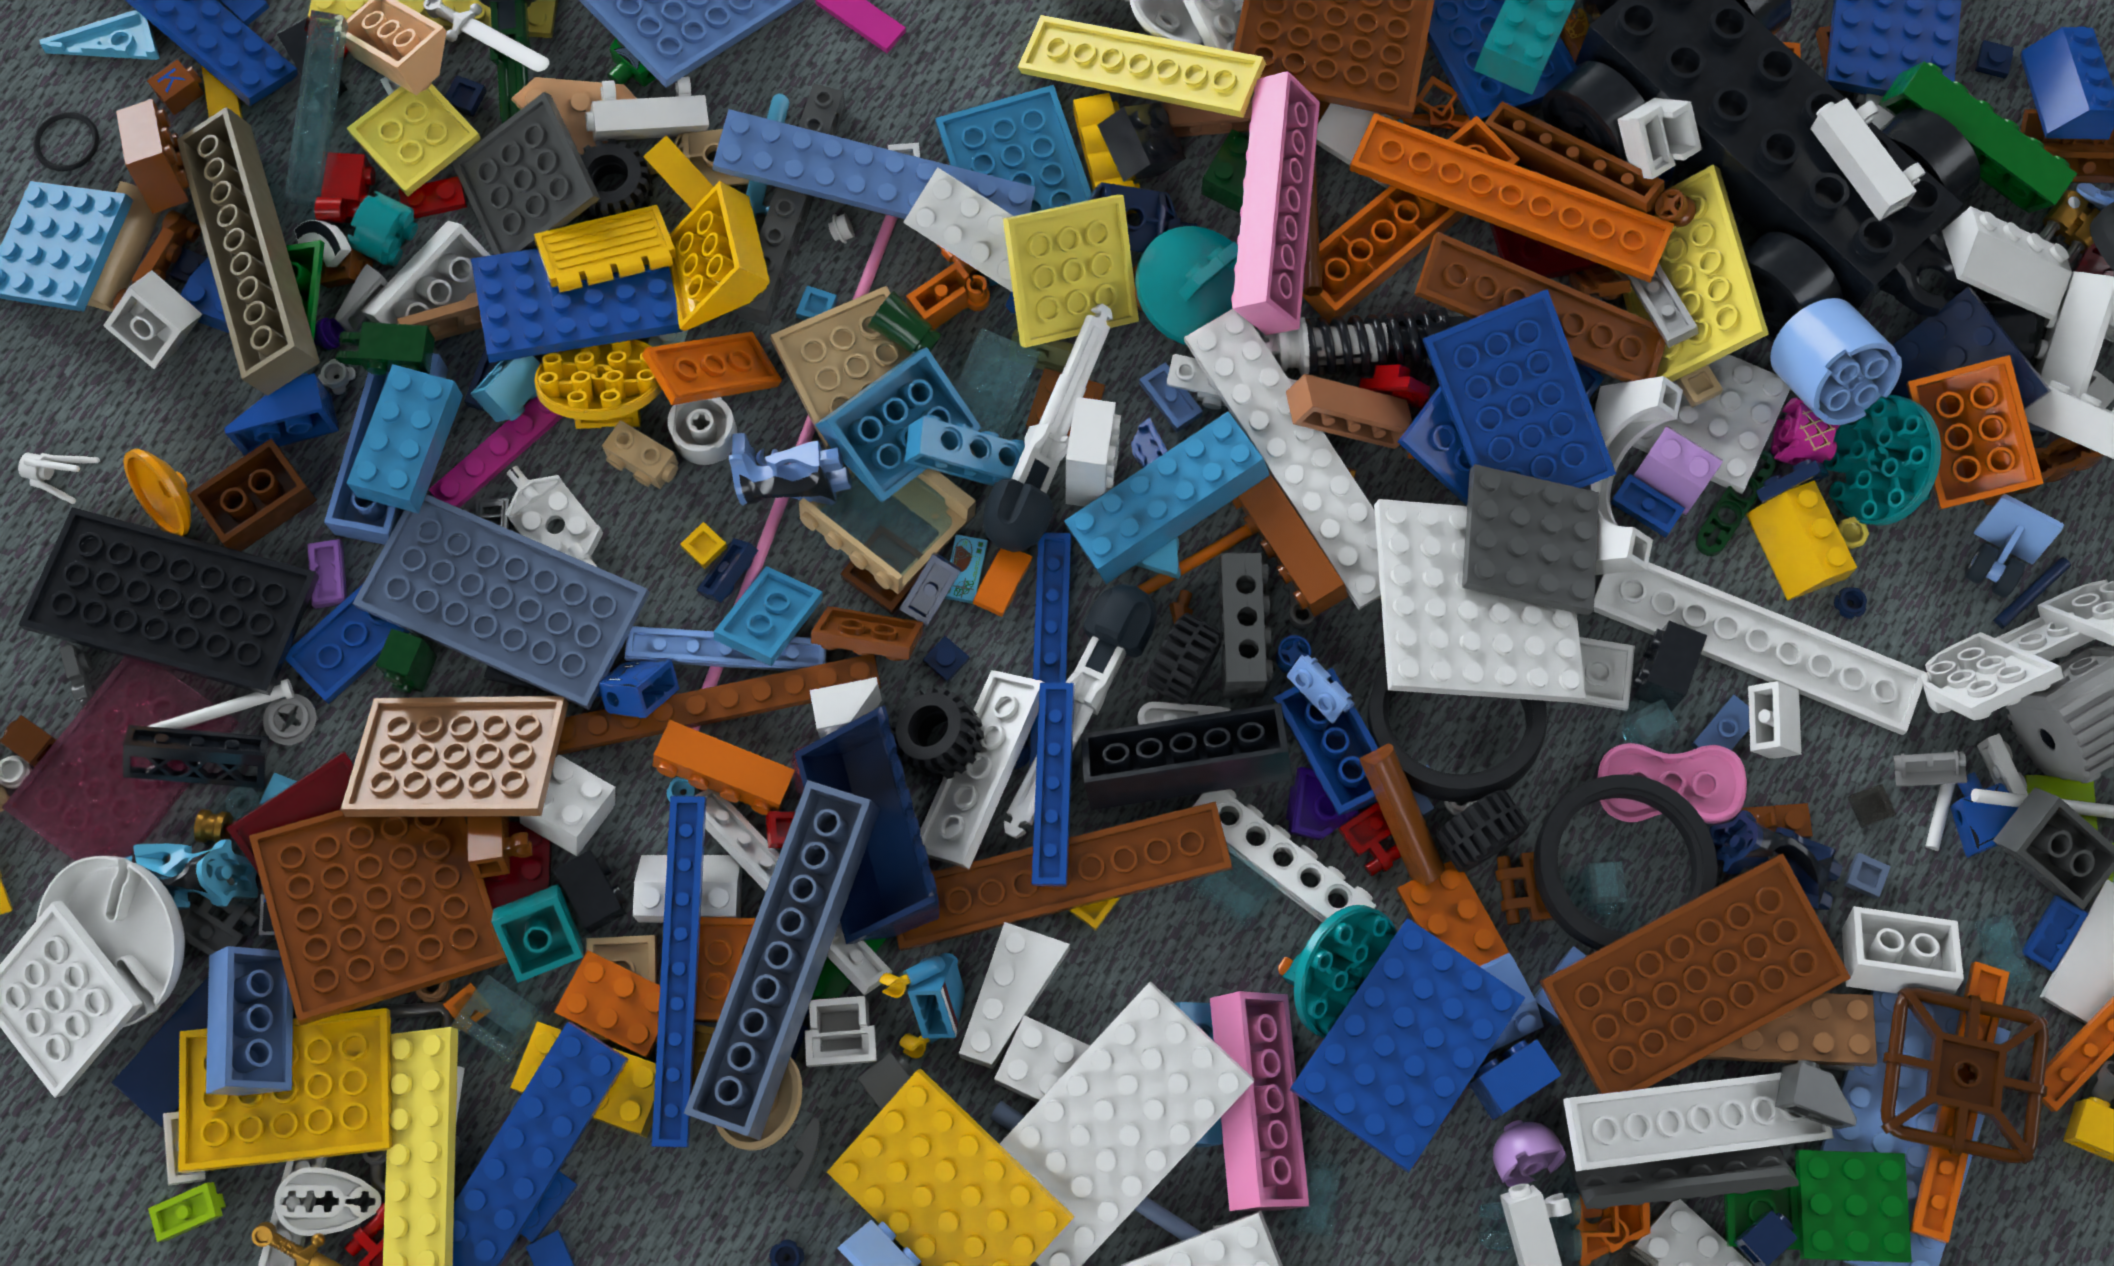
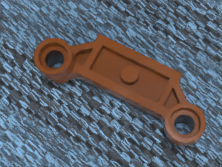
M170 210L162 222V231L132 277V284L151 270L165 281L166 271L171 263H175L179 259L182 245L187 241L195 243L201 233L200 225L187 220L186 215L176 210ZM126 288L121 289L117 293L113 301V310L127 291Z

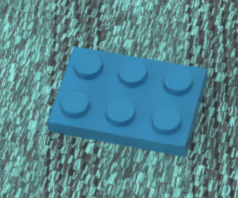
M766 566L714 630V640L772 666L821 603L823 592Z

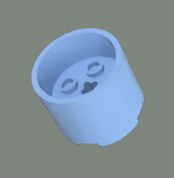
M1838 298L1817 301L1796 313L1778 333L1770 355L1771 366L1775 373L1817 417L1830 425H1843L1866 416L1865 409L1875 403L1881 396L1885 398L1889 396L1899 379L1902 368L1901 357L1897 354L1895 348L1849 302Z

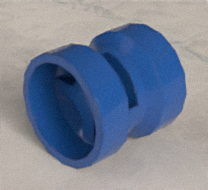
M1290 635L1280 642L1276 654V664L1283 673L1288 674L1301 655L1304 657L1307 655L1311 656V647L1308 641L1301 636Z

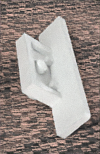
M1178 354L1172 356L1167 386L1197 392V400L1203 401L1202 405L1204 407L1221 409V406H1226L1195 358ZM1288 378L1292 385L1298 381Z

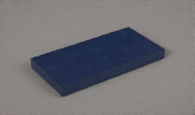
M209 976L111 1082L162 1128H164L163 1113L179 1112L180 1031L205 1029L208 1026Z

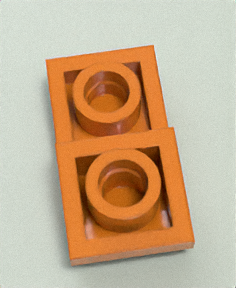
M1000 548L974 597L973 604L1003 617L1016 595L1018 585L1031 565L1033 556L1022 551L1011 552Z

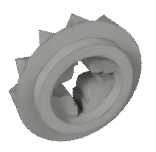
M294 694V698L288 700L286 697L273 700L266 708L263 716V727L266 734L277 744L292 747L293 744L305 743L306 738L311 733H315L314 727L318 720L315 706L306 697L299 694ZM294 712H297L295 717L301 725H290L288 729H285L287 723L279 715L292 716Z

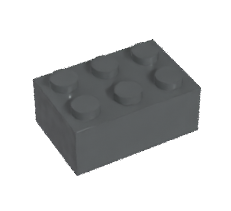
M2036 787L1993 840L1994 843L2053 894L2082 910L2114 871V845L2060 797Z

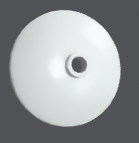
M1130 0L1136 20L1151 36L1204 45L1183 0Z

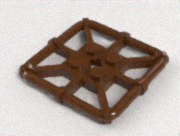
M1904 987L1899 990L1893 1008L1888 1052H1885L1883 1062L1886 1063L1880 1109L1881 1121L1883 1123L1881 1128L1883 1131L1902 1140L1947 1149L1953 1155L1960 1156L1962 1153L2006 1163L2027 1164L2032 1161L2038 1144L2042 1099L2047 1096L2048 1088L2044 1086L2049 1033L2046 1026L2049 1023L2045 1017H2039L2028 1010L1981 1001L1979 996L1969 995L1967 998L1925 988ZM1921 1002L1965 1011L1964 1037L1944 1033ZM1908 1008L1932 1038L1929 1060L1903 1055ZM1980 1014L2027 1025L2002 1044L1977 1040ZM2034 1034L2029 1082L2004 1077L2007 1052ZM1963 1065H1967L1968 1071L1974 1074V1079L1968 1080L1967 1083H1964L1961 1077L1958 1076V1070L1962 1069ZM1901 1066L1927 1071L1925 1096L1895 1116ZM2003 1088L2028 1094L2023 1139L2001 1111ZM1931 1104L1955 1109L1951 1136L1912 1128L1902 1124ZM1968 1112L1989 1116L2012 1149L1965 1139Z

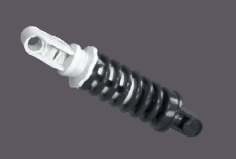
M1439 307L1436 310H1429L1430 314L1425 310H1421L1416 314L1415 318L1407 311L1402 312L1398 319L1393 313H1385L1381 321L1375 314L1367 315L1364 322L1360 316L1352 315L1346 324L1342 317L1335 316L1329 325L1327 320L1322 317H1318L1316 320L1315 318L1300 317V328L1297 330L1265 335L1260 330H1256L1282 370L1287 371L1288 368H1298L1302 377L1304 374L1324 375V365H1327V372L1330 375L1337 372V365L1344 364V371L1347 374L1354 371V363H1361V370L1369 372L1371 370V362H1378V365H1388V356H1394L1395 365L1401 364L1405 367V355H1411L1413 368L1419 369L1422 366V354H1428L1423 338L1468 321L1471 318L1466 316L1449 317L1447 309ZM1430 358L1425 359V368L1433 367Z

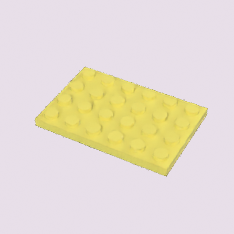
M1714 164L1669 188L1678 189L1684 195L1690 197L1696 204V214L1686 226L1673 227L1659 265L1696 323L1699 334L1670 348L1665 345L1656 377L1665 376L1671 382L1769 335L1721 171ZM1631 286V292L1623 293L1627 311L1653 322Z

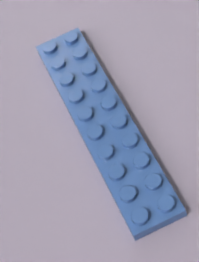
M728 109L712 165L713 171L902 219H906L937 167L1013 216L1030 213L1036 189L1034 186Z

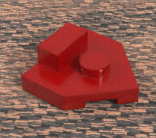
M1401 364L1376 365L1373 378H1361L1359 388L1405 399L1408 404H1411V407L1419 409L1425 406L1430 392V386L1409 376L1410 369Z

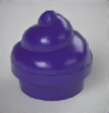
M322 318L315 325L314 343L327 350L335 349L341 343L339 342L340 333L345 331L334 318Z

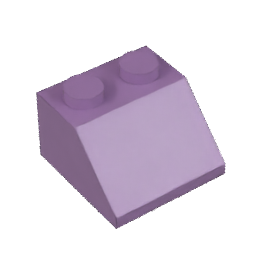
M1666 426L1634 474V477L1684 507L1683 514L1687 515L1723 460L1671 427Z

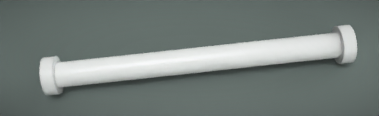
M289 679L281 680L280 685L274 686L270 696L254 692L149 725V727L184 729L286 697L287 700L294 698V691Z

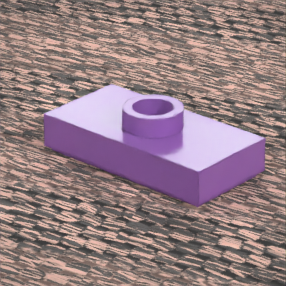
M337 539L307 544L309 570L316 571L319 575L311 596L312 606L317 609L340 605L347 598L343 542Z

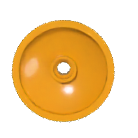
M132 449L126 452L123 459L125 473L136 498L145 512L162 531L179 536L188 534L191 525V502L186 490L188 485L183 475L178 471L175 472L168 463L148 451Z

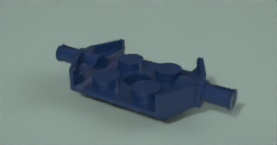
M1101 182L1087 200L1117 194L1124 195L1126 212L1134 210L1140 217L1138 226H1131L1127 223L1130 251L1143 253L1156 237L1170 229L1183 226L1198 227L1197 223L1180 221L1181 218L1177 217L1172 200L1167 192Z

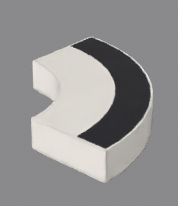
M308 220L302 222L294 229L298 244L318 240L325 243L323 260L326 267H337L351 251L350 245L337 226L330 225L325 221Z

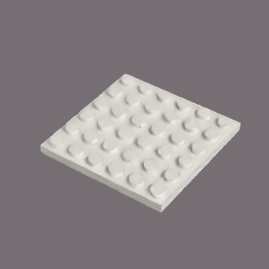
M1385 499L1377 500L1374 504L1388 690L1581 703L1586 698L1577 613L1462 588L1467 506Z

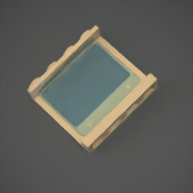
M928 468L883 502H880L850 469L852 488L836 492L837 503L833 505L814 501L810 503L804 497L799 501L800 520L808 529L812 531L816 529L824 536L826 542L832 548L844 551L849 555L851 562L861 570L865 568L874 575L875 580L880 586L885 589L890 588L897 594L927 564L934 552L938 554L975 516L976 508L975 499L939 471Z

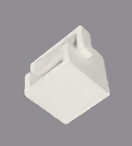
M1653 98L1617 119L1627 161L1629 164L1641 168L1643 178L1654 179L1676 165L1675 160L1684 161L1702 150L1690 101Z
M865 996L810 1001L811 1030H805L807 1067L877 1062L875 1026H870L869 1003Z

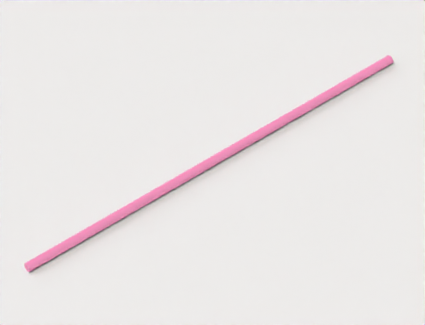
M885 215L853 300L869 293L898 217ZM809 415L806 418L796 446L812 441L816 429ZM790 497L775 498L756 547L758 552L753 557V562L746 572L734 605L761 573ZM710 666L701 689L717 686L724 667ZM701 726L693 727L692 729L699 731Z

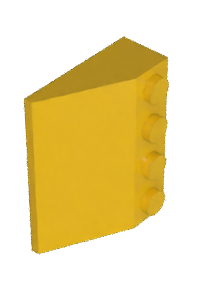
M719 181L669 234L676 254V258H672L673 265L669 266L676 296L679 328L683 331H687L749 304L770 283L750 197Z

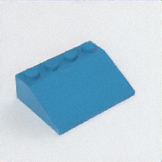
M927 347L908 356L815 424L831 448H839L843 462L880 502L885 501L927 469L905 462L908 427L911 423L924 415H935L940 417L943 422L966 424L970 426L971 430L978 431L982 428ZM941 440L942 445L946 448L945 443Z

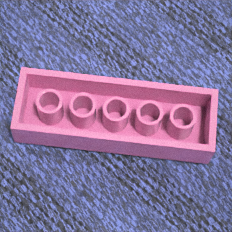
M1238 991L1210 998L1214 1042L1255 1079L1248 1089L1221 1116L1229 1211H1277L1309 1206L1299 1099L1295 1093L1290 1091L1291 1086L1296 1080L1288 994Z

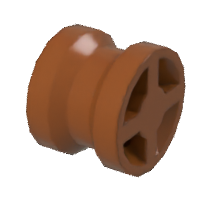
M1672 188L1665 190L1659 195L1655 203V211L1661 219L1674 223V227H1684L1694 218L1696 204L1690 197L1684 195L1678 189Z

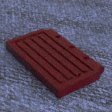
M345 751L226 827L258 874L249 838L250 835L341 810L354 766Z

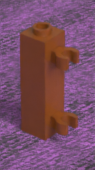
M467 816L468 863L476 879L510 874L511 856L519 858L532 856V842H528L527 832L516 833L509 837V816Z

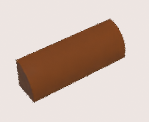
M1388 743L1359 758L1410 878L1427 886L1442 875L1445 866L1393 745Z

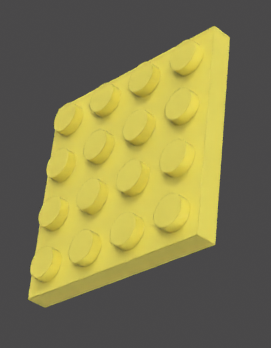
M1117 194L1003 218L1020 346L1027 348L1078 336L1086 316L1095 315L1091 309L1102 303L1110 308L1113 320L1106 321L1110 328L1139 322L1124 195Z

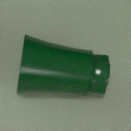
M895 291L891 292L867 326L899 344L911 354L926 347L931 352L942 336L941 333L932 328L933 325L910 308Z

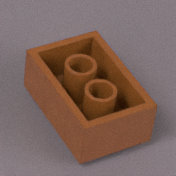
M153 99L117 110L116 115L125 166L152 214L189 202L187 192L189 183L177 142L179 136L177 133L171 134L168 128L171 127L165 110H158Z

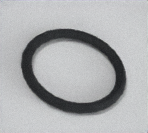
M76 112L58 113L45 120L37 129L33 140L34 153L42 165L51 170H75L85 165L94 156L99 145V134L95 124L83 114ZM65 118H74L84 122L90 128L93 138L91 148L85 157L73 164L57 165L51 163L43 156L40 149V140L48 126Z

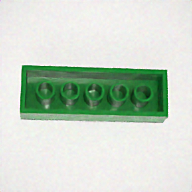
M1924 61L1900 73L1878 104L1894 116L1907 108H1922L1934 112L1949 121L1962 133L1973 148L1980 166V179L2028 213L2056 205L2077 175L2075 171L2069 168L2070 164L2065 159L2050 154L2044 149L2042 142L2024 135L2019 131V126L2015 122L2003 119L1994 113V108L1989 103L1975 99L1968 93V89L1963 84L1951 81L1945 77L1942 69L1933 63H1926Z

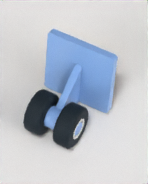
M2003 494L1974 531L1975 535L2000 548L1997 550L1987 544L1981 545L1965 571V578L1979 584L1986 577L1993 581L1992 592L2002 598H2007L2019 583L2025 570V564L2014 558H2010L2004 564L2008 555L2011 553L2030 564H2034L2062 531L2064 524L2007 494Z

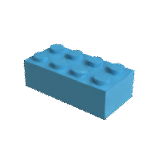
M392 364L346 483L357 497L419 514L463 398L455 381Z

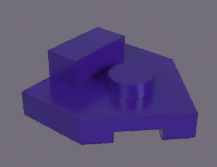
M1306 767L1297 768L1295 785L1290 787L1286 820H1290L1289 834L1321 840L1359 814L1358 810L1338 815L1313 769Z

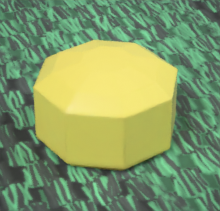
M1856 517L1841 520L1837 525L1849 550L1863 546L1869 536L1867 525L1859 523Z

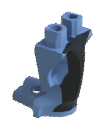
M735 433L732 436V455H729V462L735 492L742 506L758 503L765 498L790 497L798 500L804 497L807 501L833 505L837 503L836 492L852 488L851 474L848 467H843V459L838 447L822 450L819 441L807 442L765 456L766 463L769 466H758L756 463V452L751 447L746 434Z

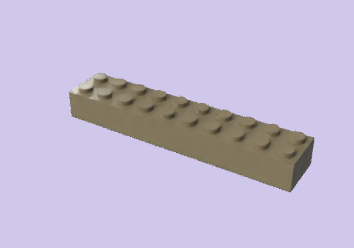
M225 107L178 138L177 142L241 378L268 396L319 364L320 361L252 127L229 108Z

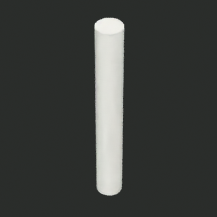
M1956 783L1940 785L1925 845L1926 848L1939 851Z

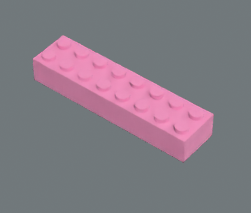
M1288 71L1258 79L1251 98L1252 115L1251 122L1249 123V145L1246 151V175L1243 180V205L1240 209V234L1237 238L1238 255L1234 268L1235 285L1234 293L1231 297L1232 309L1265 335L1300 328L1320 102Z

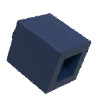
M1772 1210L1763 1213L1733 1242L1755 1266H1769L1798 1238L1792 1232L1794 1227L1790 1221L1781 1213L1775 1214Z

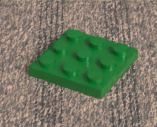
M1795 1151L1796 1177L1799 1181V1186H1797L1800 1259L1893 1263L1912 1262L1905 1153Z

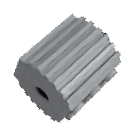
M2090 645L2057 664L2061 666L2063 679L2052 683L2046 690L2033 692L2021 698L2020 702L2006 706V709L2010 711L2007 714L2008 719L2013 724L2011 729L2017 734L2015 738L2022 744L2024 751L2031 758L2035 767L2039 768L2045 775L2059 777L2063 780L2070 779L2080 781L2081 783H2089L2098 779L2102 771L2109 767H2114L2113 647Z

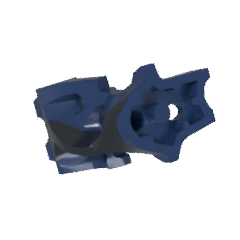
M1742 810L1731 822L1710 827L1709 832L1716 850L1717 865H1724V873L1739 874L1743 868L1752 869L1769 860L1773 852L1777 854L1783 853L1813 909L1829 910L1831 908L1834 897L1830 892L1824 890L1826 882L1836 881L1840 877L1843 868L1834 859L1836 852L1834 848L1803 838L1793 830L1777 827L1776 832H1773L1757 823L1755 817L1747 810Z

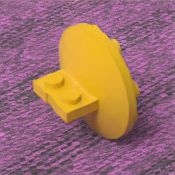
M635 339L546 354L535 373L534 382L537 396L540 402L550 411L574 419L576 429L613 426L615 428L620 420L631 427H640V409L653 401L662 391L642 356L645 348L652 346Z

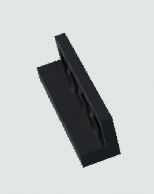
M129 725L123 743V777L264 788L269 736ZM132 756L145 757L152 765L147 768L132 767ZM171 760H181L188 767L184 770H173L166 763ZM207 762L217 763L223 770L218 773H208L201 766ZM242 765L258 766L257 776L243 775L237 769Z

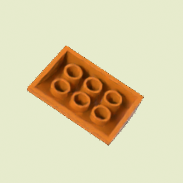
M2010 355L1906 383L1909 398L1922 405L1929 412L1939 431L1941 461L1933 485L1939 510L2044 484Z

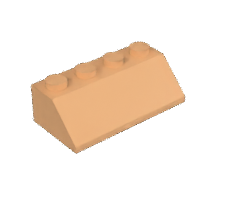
M369 0L334 30L355 59L414 95H418L429 88L431 82L440 75L447 31L443 26L397 0Z

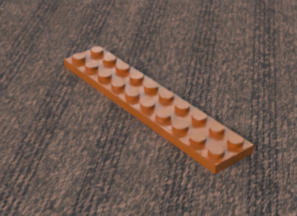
M1376 113L1373 114L1350 163L1349 170L1649 283L1652 280L1675 225L1661 218Z

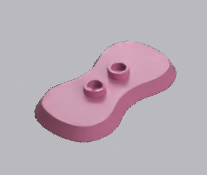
M1622 744L1610 749L1603 756L1598 770L1597 778L1625 774L1658 781L1683 796L1697 810L1707 824H1720L1731 820L1741 811L1746 798L1747 779L1741 759L1735 752L1718 745H1707L1684 753L1668 754L1640 744ZM1623 798L1600 800L1603 809L1609 815L1625 822L1643 821L1662 814L1655 808L1636 800Z

